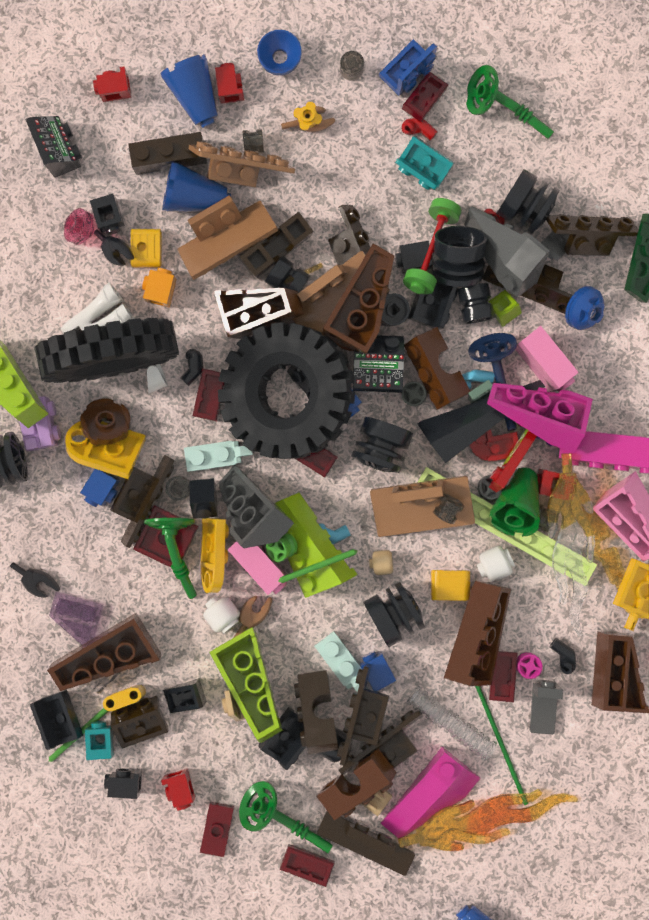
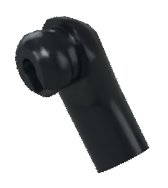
M189 349L186 352L185 357L188 359L189 369L180 377L188 386L192 384L202 373V369H204L203 356L195 349Z
M555 638L549 648L559 654L561 671L567 675L572 674L576 668L575 651L558 638Z

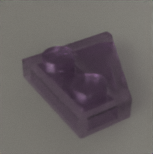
M55 592L49 616L77 642L83 645L95 637L104 604Z

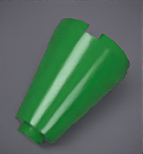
M523 467L516 469L491 508V523L497 530L512 536L515 535V532L523 533L522 536H530L538 530L540 524L538 475L531 468Z

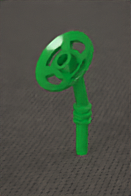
M483 65L474 72L467 86L468 98L466 105L470 113L474 115L486 113L495 100L514 112L515 117L519 116V120L523 119L524 124L528 123L547 139L552 136L554 131L535 117L533 111L529 112V108H525L524 104L520 105L498 90L499 78L494 67ZM484 75L485 80L476 88L479 80ZM474 98H476L477 104L480 105L479 108L476 107Z
M152 518L144 520V524L162 530V535L165 536L172 561L171 568L176 579L180 580L189 599L195 598L197 593L188 576L189 570L187 565L180 557L175 540L177 530L191 526L195 523V519Z
M260 781L253 784L246 791L239 808L240 822L246 830L251 832L260 831L274 819L291 829L292 834L295 832V836L298 837L300 835V839L303 840L305 838L326 853L330 852L333 846L331 843L309 830V826L305 827V823L300 824V820L295 821L276 809L277 793L270 783ZM265 789H268L271 792L272 797L271 795L265 793ZM257 793L259 797L253 802L251 808L249 807V804L253 796ZM248 817H251V819L254 822H257L256 826L250 823Z

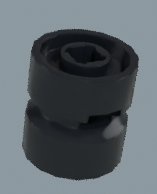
M282 256L266 278L265 283L272 288H287L299 293L310 278V275L300 268L295 270L294 263ZM289 275L295 278L290 286L284 283Z
M479 283L457 290L459 302L464 305V308L461 310L464 324L478 323L495 318L493 304L488 302L491 298L488 283Z
M396 293L386 295L381 326H395L406 321L410 312L409 303L406 298Z

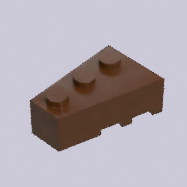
M597 631L592 706L603 711L649 713V706L646 705L643 693L645 691L644 684L640 680L638 671L640 667L632 636L622 633Z

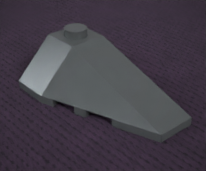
M473 206L470 207L464 226L476 228L486 234L485 260L504 288L516 297L520 296L538 282L550 250L532 235L526 232L520 234L513 230L512 225L508 223L502 225L496 221L494 216Z
M236 465L219 481L222 499L227 505L228 511L226 516L231 522L230 534L244 549L278 542L294 524Z

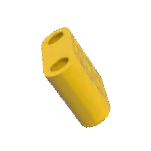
M131 229V251L135 257L134 260H131V267L162 266L161 229Z
M431 570V600H469V570Z
M135 685L113 693L103 700V707L107 711H114L136 703L144 698L146 689L142 685ZM133 691L138 693V697L134 696Z

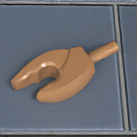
M316 106L315 108L318 114L326 111L323 107ZM298 118L294 121L281 123L282 130L298 126L299 130L304 131L300 128ZM322 119L320 124H316L306 131H322L334 124L335 119Z
M257 596L251 597L244 603L239 616V622L242 625L234 637L243 633L247 627L249 629L251 627L254 628L266 618L272 605L271 597L266 600L259 612H254L252 609Z

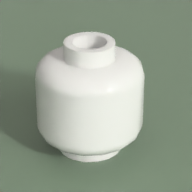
M496 546L482 552L479 556L481 563L477 564L482 578L487 576L491 582H496L510 576L513 572L512 567H515L508 549L503 550L501 546Z
M215 596L205 604L207 609L203 617L214 632L222 631L225 634L239 623L240 612L229 597L219 599Z

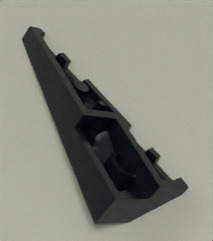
M538 380L523 387L527 390L537 391L539 387L544 388L546 386L541 380ZM488 398L417 423L429 443L445 463L507 417L488 405Z

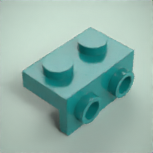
M417 136L412 137L402 155L395 162L399 165L398 169L403 174L409 177L411 175L419 179L418 183L427 190L439 188L455 164Z

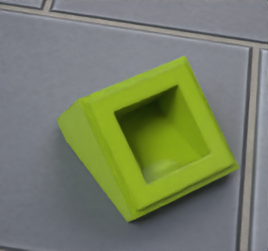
M503 290L488 301L493 304L495 318L502 327L522 313L519 303L506 290Z

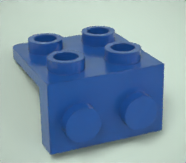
M413 39L379 73V77L398 96L404 91L406 93L410 92L417 84L416 79L421 74L426 76L434 67L433 61L437 57L435 54L438 46L433 43L424 50Z

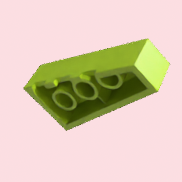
M0 340V405L29 429L49 413L6 345Z
M299 492L275 502L294 522L287 532L295 538L298 546L295 555L288 558L293 572L342 554L341 550H336L329 540L331 536L327 530H323L316 521L317 516ZM341 560L297 577V581L305 598L343 584L358 574L354 568L350 569L346 562Z
M251 627L209 653L258 742L262 743L281 732L282 727L258 637L254 628Z

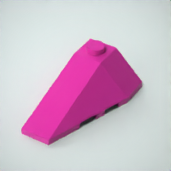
M493 383L487 404L550 445L575 453L585 436L593 399L569 390H561L560 393L547 392V388L539 387L536 391L527 390L520 385Z
M441 747L382 820L381 824L397 838L401 839L465 798L480 780V777L444 747Z

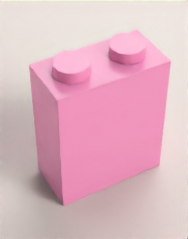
M539 326L517 344L515 350L549 392L554 390L560 392L575 382L573 377L579 372L542 326Z
M235 542L228 549L267 595L272 591L276 595L287 585V582H278L279 578L287 575V573L277 562L272 561L268 557L262 545L244 549L238 542Z

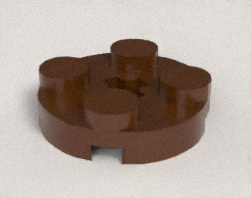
M102 398L94 400L86 406L87 409L80 416V424L83 434L89 439L91 444L96 446L110 445L127 438L130 429V413L123 404L120 406L114 403L112 399ZM103 418H106L107 421H112L108 425L101 424Z

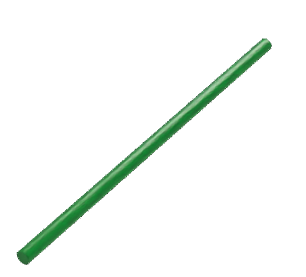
M475 686L524 805H527L528 801L480 686Z

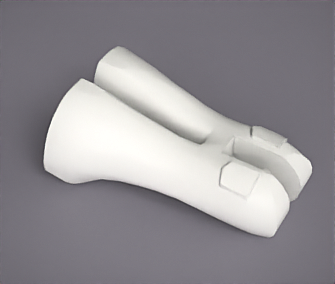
M109 282L85 309L68 320L60 329L62 332L74 329L84 330L86 326L96 324L105 326L107 322L120 320V323H123L128 319L135 318L128 307L122 304L103 319L92 323L99 316L123 302L117 290Z

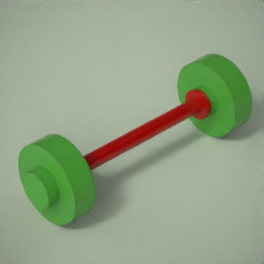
M436 198L431 202L428 212L438 223L422 268L408 269L403 279V284L414 293L431 294L434 291L437 280L432 274L427 272L434 252L435 233L442 229L444 224L457 223L462 212L461 207L452 200Z

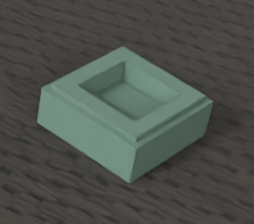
M487 380L468 393L470 403L489 397L492 383Z

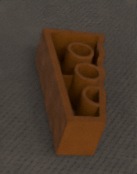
M480 581L474 582L444 679L468 686H488L492 684L512 588Z
M134 613L52 662L47 671L59 690L63 691L92 682V680L101 677H108L127 669L131 670L140 665L160 661L161 652L138 614Z

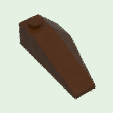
M374 243L372 244L323 327L322 335L329 337L343 347L364 354L368 353L380 331L395 255Z

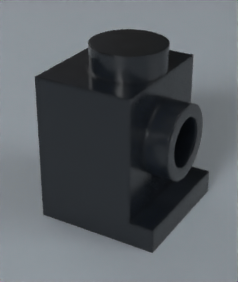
M112 193L90 200L97 227L101 233L106 232L107 235H112L120 232V227L125 225L115 195ZM108 214L114 215L113 219L106 221Z
M120 768L116 769V772L106 774L104 789H108L107 797L137 799L141 794L142 769L137 768L135 773H131L130 769Z

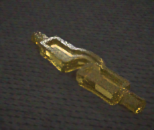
M587 492L578 495L577 498L583 509L580 511V515L589 533V550L593 557L601 562L610 584H615L618 590L625 575L618 549L616 547L604 550L600 548V542L609 538L611 534L604 520L592 509L593 506L590 503Z

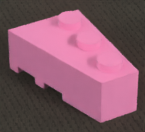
M635 471L607 490L592 509L644 562L649 559V494Z

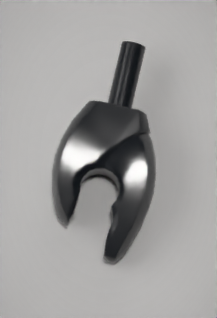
M98 229L94 231V234L102 241L101 249L108 261L118 266L126 265L120 254H123L129 260H134L135 257L130 247L123 240L113 236L105 237Z
M14 562L10 565L12 569L23 576L21 582L32 595L41 598L48 597L44 591L40 590V582H44L46 586H50L55 591H60L57 582L46 572L32 568L26 571Z

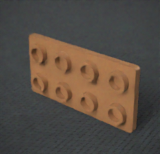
M197 141L196 145L189 144L188 149L200 157L210 158L207 176L210 180L256 187L260 168L295 174V168L288 165L289 161L276 155L267 154L266 158L257 152L244 150V154H242V152L228 146H221L219 150L217 147H213L212 144Z
M229 195L188 219L197 237L177 250L190 276L195 280L263 239L268 238L277 232L278 228L261 201L239 212Z
M360 251L344 264L335 265L299 292L297 295L300 298L304 315L292 319L294 323L322 333L323 327L366 254Z
M467 476L376 488L370 491L379 537L472 525L475 523Z

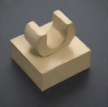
M378 791L374 794L375 797L364 807L378 817L392 798V794L388 791L384 793Z

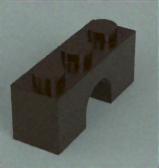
M195 132L128 143L131 164L135 174L159 172L162 166L169 165L172 162L179 163L185 167L208 164L207 158L200 157L188 149L189 144L196 145L197 141L204 142L202 133Z
M297 212L280 225L277 232L264 241L258 242L241 255L240 261L253 278L256 279L275 265L282 256L285 257L310 238L314 231L300 212Z
M327 670L298 674V683L294 684L296 699L300 698L301 707H297L299 723H304L305 731L300 732L302 747L307 746L309 754L338 750L334 718L320 719L314 715L318 705L332 702Z

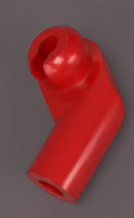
M415 118L406 119L401 126L403 133L407 135L422 133L429 141L438 133L426 120H423L421 123Z

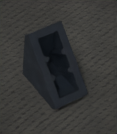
M200 678L163 690L170 713L200 709L207 702Z

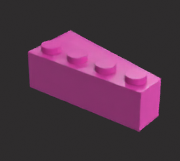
M586 431L575 453L560 448L559 459L564 460L565 465L579 466V462L589 463L591 468L604 469V465L614 466V470L629 472V468L640 469L639 473L649 474V438Z

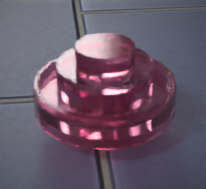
M75 209L65 220V239L70 243L80 245L90 238L94 233L93 215L85 209Z

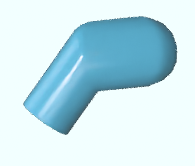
M477 369L462 374L469 389L472 388L471 382L484 383L489 380L493 383L495 377L494 372Z
M319 524L331 536L329 540L332 544L351 536L346 525L333 531L326 528L325 524Z

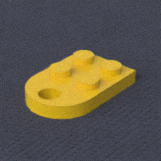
M80 421L70 427L65 437L66 451L72 460L81 465L125 479H129L146 441V435L129 430L126 439L110 445H93L87 437L82 442H75L72 440L74 436L82 435L85 437L81 430ZM103 421L101 422V424H103V425H108V424H109V423H106V422H103Z
M202 519L201 581L206 593H218L223 585L224 568L228 562L225 539L228 538L229 528L226 524V519Z

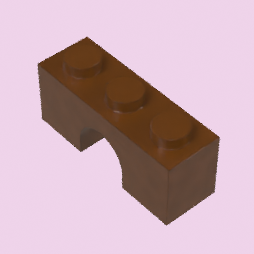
M438 327L420 334L404 344L407 355L411 359L436 410L466 396L470 392L460 371L449 374L439 364V355L449 348Z
M379 749L362 759L353 772L359 779L360 785L351 784L343 774H340L323 786L316 796L334 820L342 815L345 818L356 810L357 805L360 803L363 806L375 797V793L378 791L384 793L392 787V780L397 772Z

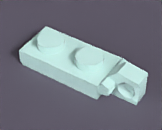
M225 441L184 448L187 472L236 465L237 463H242L241 457L253 455V452L245 446H239V441Z
M333 631L314 645V647L343 686L345 685L348 690L354 687L358 692L359 684L355 682L358 670L361 667Z

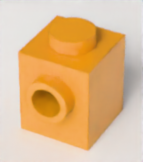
M158 268L157 271L150 270L149 276L145 275L142 290H145L143 299L146 302L170 308L177 281L175 276L171 275L172 271Z

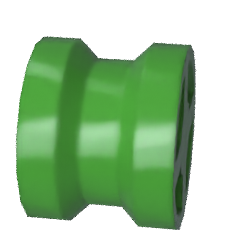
M286 533L278 542L266 544V553L272 561L281 562L295 555L298 548L297 542L291 534Z

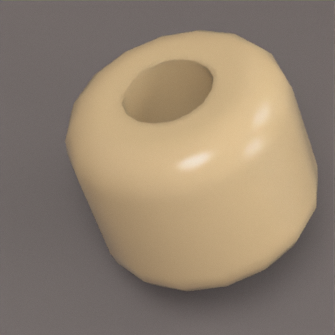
M390 550L373 552L372 559H369L370 569L373 568L375 575H389L393 573V557Z

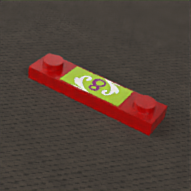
M527 429L524 431L502 467L497 466L491 474L490 479L493 481L489 485L490 489L497 493L505 487L537 436Z

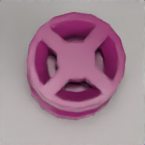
M524 652L517 657L516 670L526 679H533L540 675L543 665L536 655L531 652Z

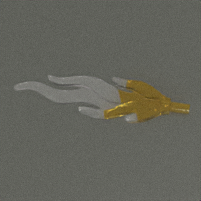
M562 453L563 473L559 474L558 482L550 495L547 506L548 538L553 539L558 529V516L561 512L562 522L552 554V567L560 589L559 604L561 605L566 604L569 596L566 578L567 567L571 573L573 596L569 617L573 629L578 636L582 637L583 633L579 623V614L588 591L587 577L582 564V549L585 540L586 560L592 563L595 535L591 524L581 509V505L589 514L593 513V506L588 493L578 481L576 473L573 472L572 453Z

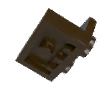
M157 696L144 698L137 703L111 712V727L122 749L168 733V725L159 708Z

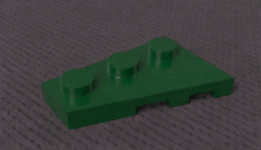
M648 213L642 214L624 288L627 293L641 303H647L649 300Z

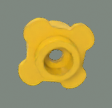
M307 102L306 106L296 108L293 112L294 117L298 118L300 128L304 131L314 127L316 124H320L322 121V116L317 113L316 105L313 102Z

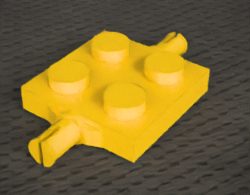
M631 558L613 604L629 613L624 628L633 632L639 618L649 619V563H643Z

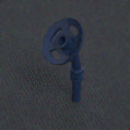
M508 333L489 334L474 341L470 345L468 353L470 358L475 361L491 362L496 383L506 384L501 359L515 351L517 340ZM508 343L511 345L510 350L508 349V346H507ZM477 351H479V356H480V357H477V356H476V352H477ZM508 417L504 418L507 431L517 429L515 421Z

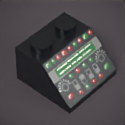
M59 116L29 117L25 119L43 164L55 178L81 167L79 159L82 158L77 144L72 145L69 138L73 136L68 122L63 123Z
M377 335L367 354L354 350L353 376L355 383H353V391L402 393L404 336Z

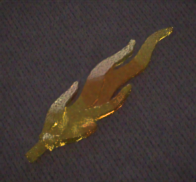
M537 789L525 794H500L484 801L468 814L453 819L468 812L475 806V802L469 800L465 803L448 806L439 810L423 826L416 829L415 834L398 838L400 848L419 843L420 846H429L443 851H460L464 849L463 844L454 840L473 844L494 842L510 834L508 828L487 833L495 827L508 823L533 822L556 804L577 802L578 798L564 793L553 794L532 806L511 809L508 808L511 805L535 801L542 795L541 790Z

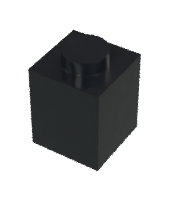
M429 241L399 246V253H395L397 268L402 269V274H405L408 269L422 268L429 248ZM431 258L430 264H429V266H428V269H431V268H432V265H433L432 258Z
M214 478L190 481V508L193 519L218 517L217 490Z

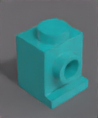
M106 721L92 722L91 727L85 729L86 760L111 759L113 757V732L111 725L106 726ZM97 735H103L105 741L103 743L97 742Z

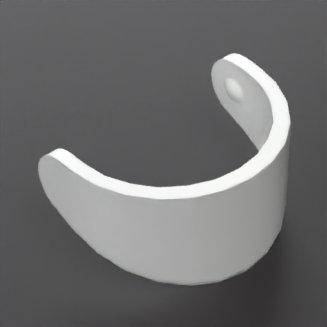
M156 364V366L150 365L147 368L148 394L168 386L160 364Z

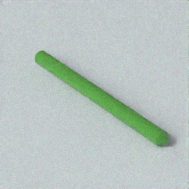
M352 549L280 577L278 582L284 583L356 555L358 550Z
M103 708L81 728L83 734L87 727H91L92 722L100 720L108 711ZM76 740L64 743L49 756L48 762H53Z

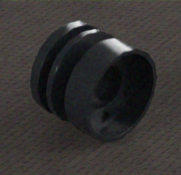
M523 169L496 214L509 222L517 214L521 215L518 227L521 229L527 220L531 221L532 223L527 233L532 235L535 230L544 224L547 216L553 210L560 190L554 187L549 196H546L544 192L549 183L545 182L539 190L535 189L537 176Z
M449 226L438 230L434 237L435 256L432 268V275L436 278L437 282L453 287H467L481 282L484 278L483 268L485 261L483 257L486 254V234L481 230L467 226Z
M365 416L360 433L369 438L368 442L356 441L355 444L365 449V451L361 453L353 450L351 457L367 467L382 472L400 473L401 467L391 462L392 459L404 461L405 458L395 451L396 448L408 449L413 433L396 425Z
M7 432L4 437L0 435V488H2L3 479L8 485H14L16 481L18 483L25 482L28 479L25 452L14 432Z
M400 581L394 584L399 595L394 597L388 587L386 589L388 601L384 602L376 594L363 602L388 648L402 640L399 630L401 627L404 626L411 635L414 634V631L409 624L410 622L415 621L420 630L425 627L420 608L410 591L403 587Z

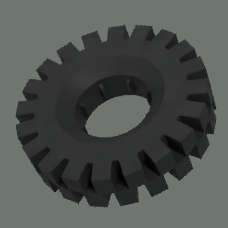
M137 318L128 319L123 323H120V320L107 322L105 326H99L98 324L86 326L84 330L74 329L63 332L64 335H54L35 346L41 380L48 383L79 382L87 379V381L99 379L102 376H117L119 373H131L139 371L138 369H147L150 365L163 364L179 355L173 322L164 318H146L144 320Z
M271 323V327L261 326L252 330L253 336L245 335L236 343L239 347L237 352L232 350L229 352L225 362L230 365L228 370L221 369L219 381L224 382V389L218 390V402L225 403L226 408L220 411L224 422L232 424L229 431L236 439H242L244 441L242 445L252 452H260L261 456L268 458H303L311 456L313 452H320L327 448V443L330 440L335 441L343 432L340 429L342 424H348L352 412L348 411L349 405L355 402V391H351V383H355L353 371L347 369L346 364L349 361L344 352L338 351L336 348L337 344L329 337L322 335L321 332L294 323ZM288 365H294L298 367V372H304L309 381L310 397L308 403L304 404L305 408L298 415L291 414L290 418L285 419L278 416L279 412L272 411L267 402L266 387L275 371L286 369Z

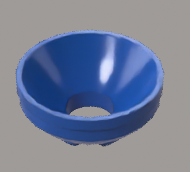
M286 30L268 32L261 38L258 44L257 55L259 62L267 72L279 76L291 73L297 68L302 55L299 40L295 35ZM275 52H285L287 60L281 64L276 63L273 60Z
M585 286L576 291L566 307L565 318L567 324L577 330H586L599 323L604 316L603 311L605 308L602 293L592 286Z

